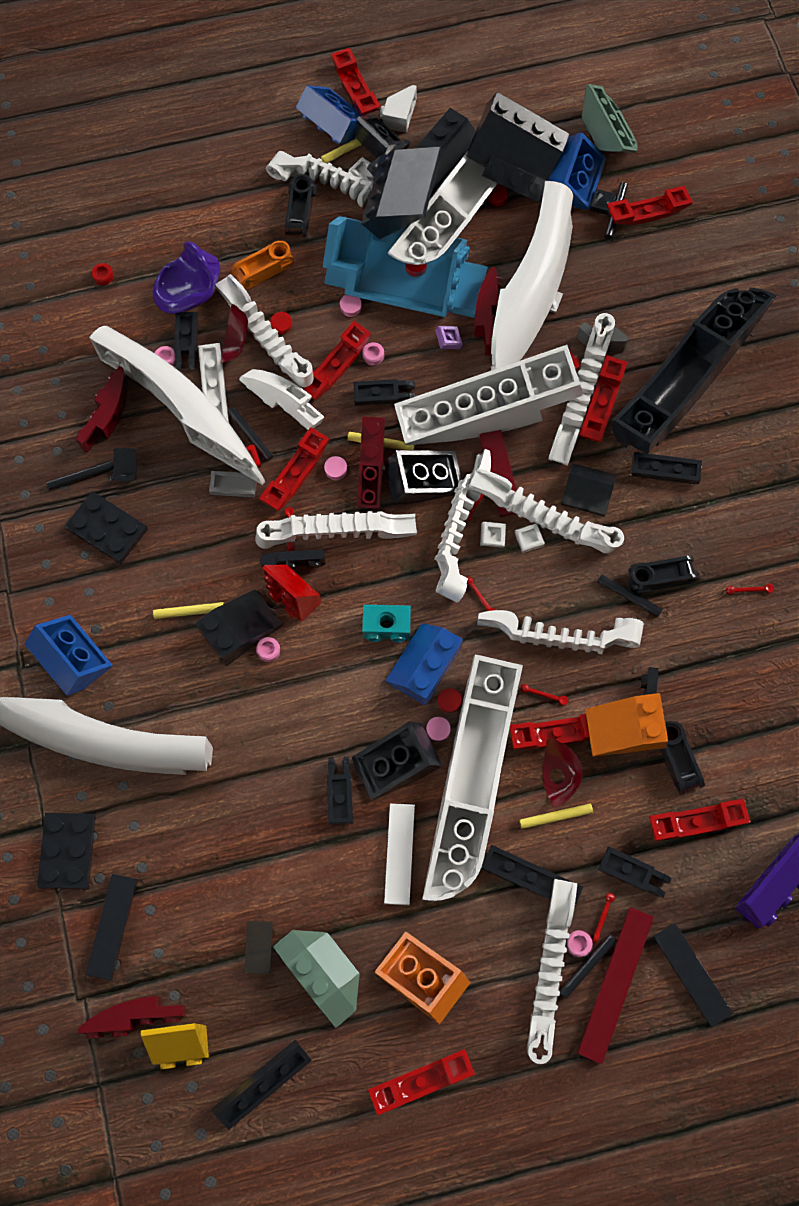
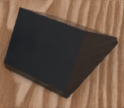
M376 115L359 116L356 120L353 136L376 158L403 142Z
M572 463L561 505L605 517L616 475Z

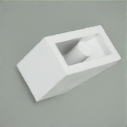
M412 85L388 97L385 106L381 107L380 118L383 119V123L389 129L407 133L417 100V86Z

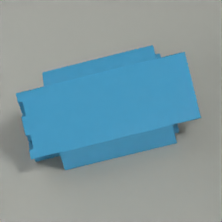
M339 216L329 223L323 267L327 268L324 284L344 288L345 295L446 317L448 312L474 318L478 293L485 279L488 266L465 261L470 247L466 246V239L456 238L443 255L427 263V269L423 275L414 277L406 272L404 262L388 254L407 226L379 240L362 225V221Z

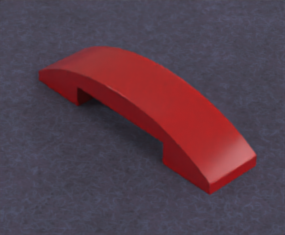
M346 48L332 53L331 59L338 77L357 112L363 116L380 110L381 106L373 91L370 92L351 49Z
M680 186L667 189L664 195L632 203H629L628 199L607 204V208L614 223L634 225L668 217L686 209L693 202L686 187Z
M353 321L340 336L341 341L320 366L313 371L314 379L312 384L308 387L300 388L311 395V398L314 400L321 397L351 366L370 338L371 332L356 321Z
M606 355L579 435L580 437L601 443L628 363L627 361Z
M310 427L298 443V450L275 482H270L259 497V500L277 511L283 508L312 472L324 452L329 438Z
M580 714L579 717L534 724L533 722L513 724L509 727L513 750L546 748L548 738L556 739L564 745L590 740L586 714Z
M744 798L708 807L649 816L655 841L695 836L751 823Z
M463 1049L370 1088L368 1092L378 1116L473 1076L475 1073L467 1052Z

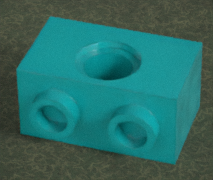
M363 605V639H367L370 642L391 639L392 642L396 643L410 640L411 606ZM390 621L393 625L390 628H383L381 623Z

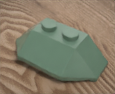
M588 84L585 90L582 119L586 125V130L594 140L596 148L600 151L635 154L637 152V141L617 105L606 95V90L603 86Z
M292 930L273 946L290 971L335 1028L356 1012L360 973L327 932Z

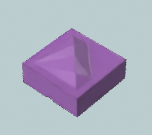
M438 326L435 330L440 349H460L463 346L458 327Z

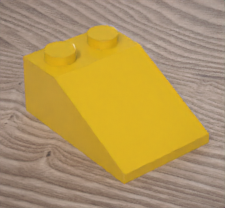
M193 1023L141 1030V1037L153 1065L160 1064V1070L176 1068V1062L186 1061V1066L202 1064V1059L209 1058L207 1029L205 1025Z

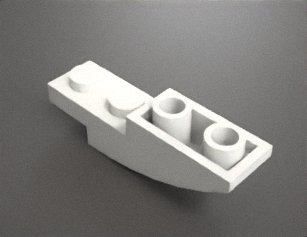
M252 369L239 379L248 389L259 396L264 403L271 408L279 404L284 411L293 416L308 430L310 427L315 428L324 419V416L308 403L312 396L281 376L263 370Z

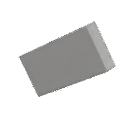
M211 471L209 493L210 495L255 497L257 482L243 473Z

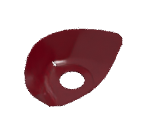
M232 304L221 363L237 358L243 352L248 318L235 304Z
M548 738L543 762V782L552 806L558 807L568 801L580 786L583 776L582 765L579 758L570 748L556 739ZM553 769L562 770L565 775L563 782L559 784L553 783L549 778V773Z

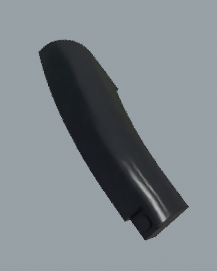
M752 287L749 290L741 291L735 288L719 295L693 322L692 327L656 373L612 420V432L618 442L625 448L631 444L646 455L655 445L658 446L725 368L776 299L777 295Z

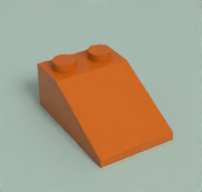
M660 693L634 696L585 709L593 757L667 747L668 737Z
M407 932L402 935L375 970L376 975L439 1025L471 983L460 969Z

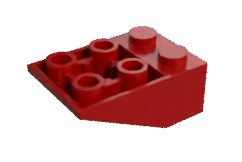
M264 565L262 567L264 572L263 579L267 583L266 588L269 590L268 595L277 604L281 602L286 607L285 611L293 619L297 617L303 621L322 603L320 594L288 565Z

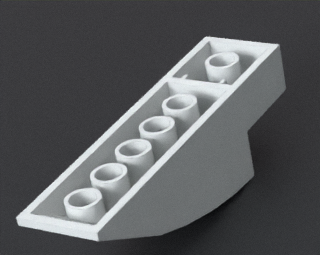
M565 345L395 403L394 406L405 444L415 445L479 437L481 433L496 430L504 432L541 422L543 419L540 410L581 397L583 393L568 346Z

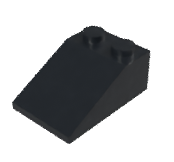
M396 450L384 462L393 504L418 503L454 496L456 494L454 491L458 487L459 481L462 480L455 451Z
M256 589L213 609L195 622L201 635L226 667L257 645L261 639L268 637L283 626V623Z
M411 721L352 757L371 800L380 798L417 781L442 766L422 723Z

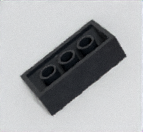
M452 108L448 109L416 146V148L441 147L443 149L431 196L466 154L476 132L468 118Z

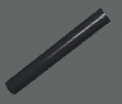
M620 183L615 201L624 200L628 188L627 183ZM611 215L604 235L606 239L613 238L617 225L614 223Z
M235 407L230 408L228 414L251 443L255 445V448L266 461H270L273 458V454Z
M111 460L46 481L49 490L112 470L114 465Z
M601 574L597 581L659 617L663 610Z
M608 934L560 990V994L565 999L571 995L614 945L616 940Z

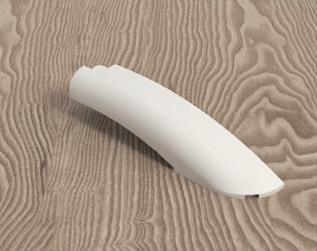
M465 154L431 196L426 216L410 224L389 250L388 254L401 262L414 265L432 262L443 255L497 185L496 182L482 176L485 167L469 159Z
M545 181L540 216L532 241L516 273L506 288L500 289L492 335L491 354L493 366H491V371L522 359L539 332L556 296L565 269L573 228L571 219L573 193L570 188L562 183Z
M108 326L99 327L89 338L100 360L115 369L119 366L123 367L128 377L137 381L165 404L183 425L190 443L261 485L265 483L257 465L236 432L214 404L187 377L155 353Z
M476 654L473 657L437 821L423 894L424 900L437 901L454 897L472 884L482 867L523 665Z
M0 697V725L40 746L76 759L113 768L163 774L186 775V770L207 771V766L211 767L213 747L207 737L153 734L121 728L84 716L70 709L63 700Z

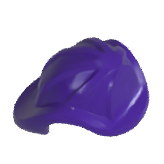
M188 241L183 244L184 250L176 260L166 264L154 282L153 299L157 307L163 312L174 314L190 310L207 301L214 292L215 284L220 275L218 258L201 250L193 242Z

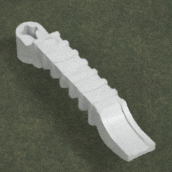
M278 151L266 166L268 174L276 180L287 181L291 176L307 175L310 172L311 179L315 181L320 175V181L323 185H326L330 180V185L335 190L339 184L344 194L350 189L349 195L351 199L355 200L358 196L357 202L362 208L369 199L368 195L373 185V182H367L360 176H353L351 172H344L340 167L335 168L331 163L326 164L320 158H313L311 154L302 157H292L283 151Z
M231 274L216 283L215 288L230 307L232 304H235L246 314L248 318L247 330L253 334L255 340L260 342L261 347L265 348L269 357L271 356L274 359V363L280 366L281 371L288 374L297 386H310L314 379L311 363L299 356L297 352L292 353L291 346L285 345L283 337H278V331L271 328L269 320L265 321L262 311L258 312L255 301H251L244 287Z
M602 313L595 319L584 359H582L581 370L578 371L577 375L583 396L569 400V403H567L548 460L568 466L583 418L589 406L590 396L593 394L594 385H596L598 374L600 373L613 334L615 319L608 313ZM602 327H606L604 328L603 334H600Z
M484 449L481 455H477L472 473L466 475L465 479L460 480L458 487L454 491L456 494L451 501L452 507L448 512L449 518L444 524L446 528L441 535L442 541L438 545L439 552L434 558L438 562L441 571L436 592L456 603L461 600L466 591L468 578L459 574L458 558L452 555H456L460 548L456 544L461 541L463 534L459 533L466 525L463 521L467 519L469 510L472 509L474 502L481 495L480 492L468 486L477 468L490 472L491 456L490 451Z
M477 468L468 486L488 496L498 506L506 508V511H512L518 514L519 517H525L531 523L535 522L541 525L542 528L552 530L554 534L558 533L564 536L563 538L566 540L575 541L577 545H587L603 553H611L622 545L624 541L623 532L619 528L606 527L589 521L581 524L577 516L571 519L567 517L568 512L566 511L561 514L556 512L555 506L551 508L544 506L545 501L543 500L539 503L533 501V494H530L528 497L523 496L524 488L519 487L516 492L511 490L512 483L509 480L487 470Z
M368 511V513L355 512V514L342 513L341 515L330 513L329 515L321 516V514H317L316 516L304 515L303 517L291 515V517L280 521L261 522L257 527L255 541L259 547L269 549L275 545L293 542L296 536H303L304 540H308V537L315 535L316 539H321L322 535H328L329 538H333L334 534H341L342 538H346L348 533H353L354 538H358L360 533H365L366 539H370L373 532H378V537L392 539L416 535L417 529L415 514L392 515L382 511L377 513Z
M510 611L479 613L477 622L479 626L499 628L509 636L510 640H517L523 644L529 642L533 643V645L544 644L546 647L559 646L560 649L567 647L572 648L574 651L582 649L588 653L590 651H597L598 654H602L605 649L614 644L629 648L640 647L644 623L637 619L616 618L613 630H604L600 638L595 637V631H588L587 638L584 639L581 638L582 630L579 629L574 631L573 637L568 636V628H562L561 635H555L556 627L554 626L548 628L547 634L542 633L544 624L541 622H537L535 631L531 632L529 630L532 619L528 616L524 617L522 630H517L518 619Z
M554 879L546 922L545 942L542 946L543 954L540 958L541 966L540 972H538V985L535 988L536 997L533 1001L534 1009L533 1015H531L527 1053L531 1060L537 1064L548 1062L552 1056L556 1022L554 1020V1013L558 1008L556 1000L557 996L560 995L558 990L559 981H562V976L559 975H561V969L565 963L563 962V956L567 952V948H565L566 938H569L570 935L567 931L568 927L571 926L577 891V883ZM542 1035V1047L546 1052L541 1053L540 1057H537L536 1053L532 1050L533 1047L537 1048L539 1046Z

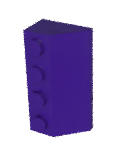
M799 832L792 837L734 907L757 929L765 925L769 927L778 917L775 912L780 906L785 908L793 899V896L790 895L795 888L799 889Z

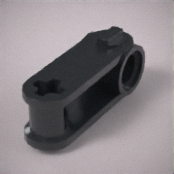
M299 174L289 184L285 235L290 233L302 234L304 237L308 235L313 198L316 197L317 184L308 175Z
M683 556L649 563L633 564L628 569L629 577L627 584L634 593L644 594L655 590L692 584L699 580V576L695 574L693 556ZM641 575L645 578L646 581L641 582L636 578V576Z
M678 721L665 722L666 730L671 731L675 738L672 741L668 740L667 747L659 750L678 793L683 795L687 790L695 787H704V778L687 741V735L682 723L679 724Z

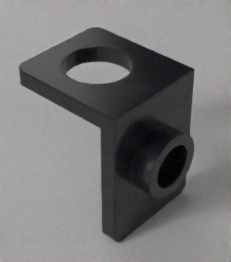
M114 448V475L109 477V481H133L137 479V450L135 448Z

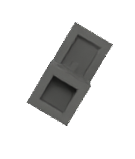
M584 322L579 326L576 338L587 347L593 328ZM615 326L607 352H624L629 338Z

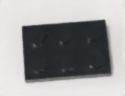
M93 491L65 525L68 531L120 565L148 530L145 524Z
M45 813L37 888L89 890L96 821L95 814Z

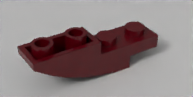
M491 267L487 273L476 302L474 334L475 337L483 336L485 356L492 355L493 327L500 295L498 289H501V276L497 275L496 267Z
M119 366L116 371H113L109 375L105 386L98 390L94 399L98 409L92 412L88 423L77 433L76 441L80 449L87 453L100 436L109 439L120 420L128 389L127 376L123 367Z
M362 416L357 508L380 509L384 461V417Z
M159 996L133 999L101 1011L78 1028V1033L86 1034V1039L102 1038V1033L112 1032V1037L128 1036V1031H135V1020H138V1025L153 1024V1019L164 1018V1023L179 1022V1017H186V1006H161V997Z

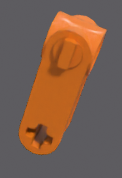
M275 241L269 246L233 264L230 268V273L236 277L245 290H248L290 268L293 265L294 258L286 242Z

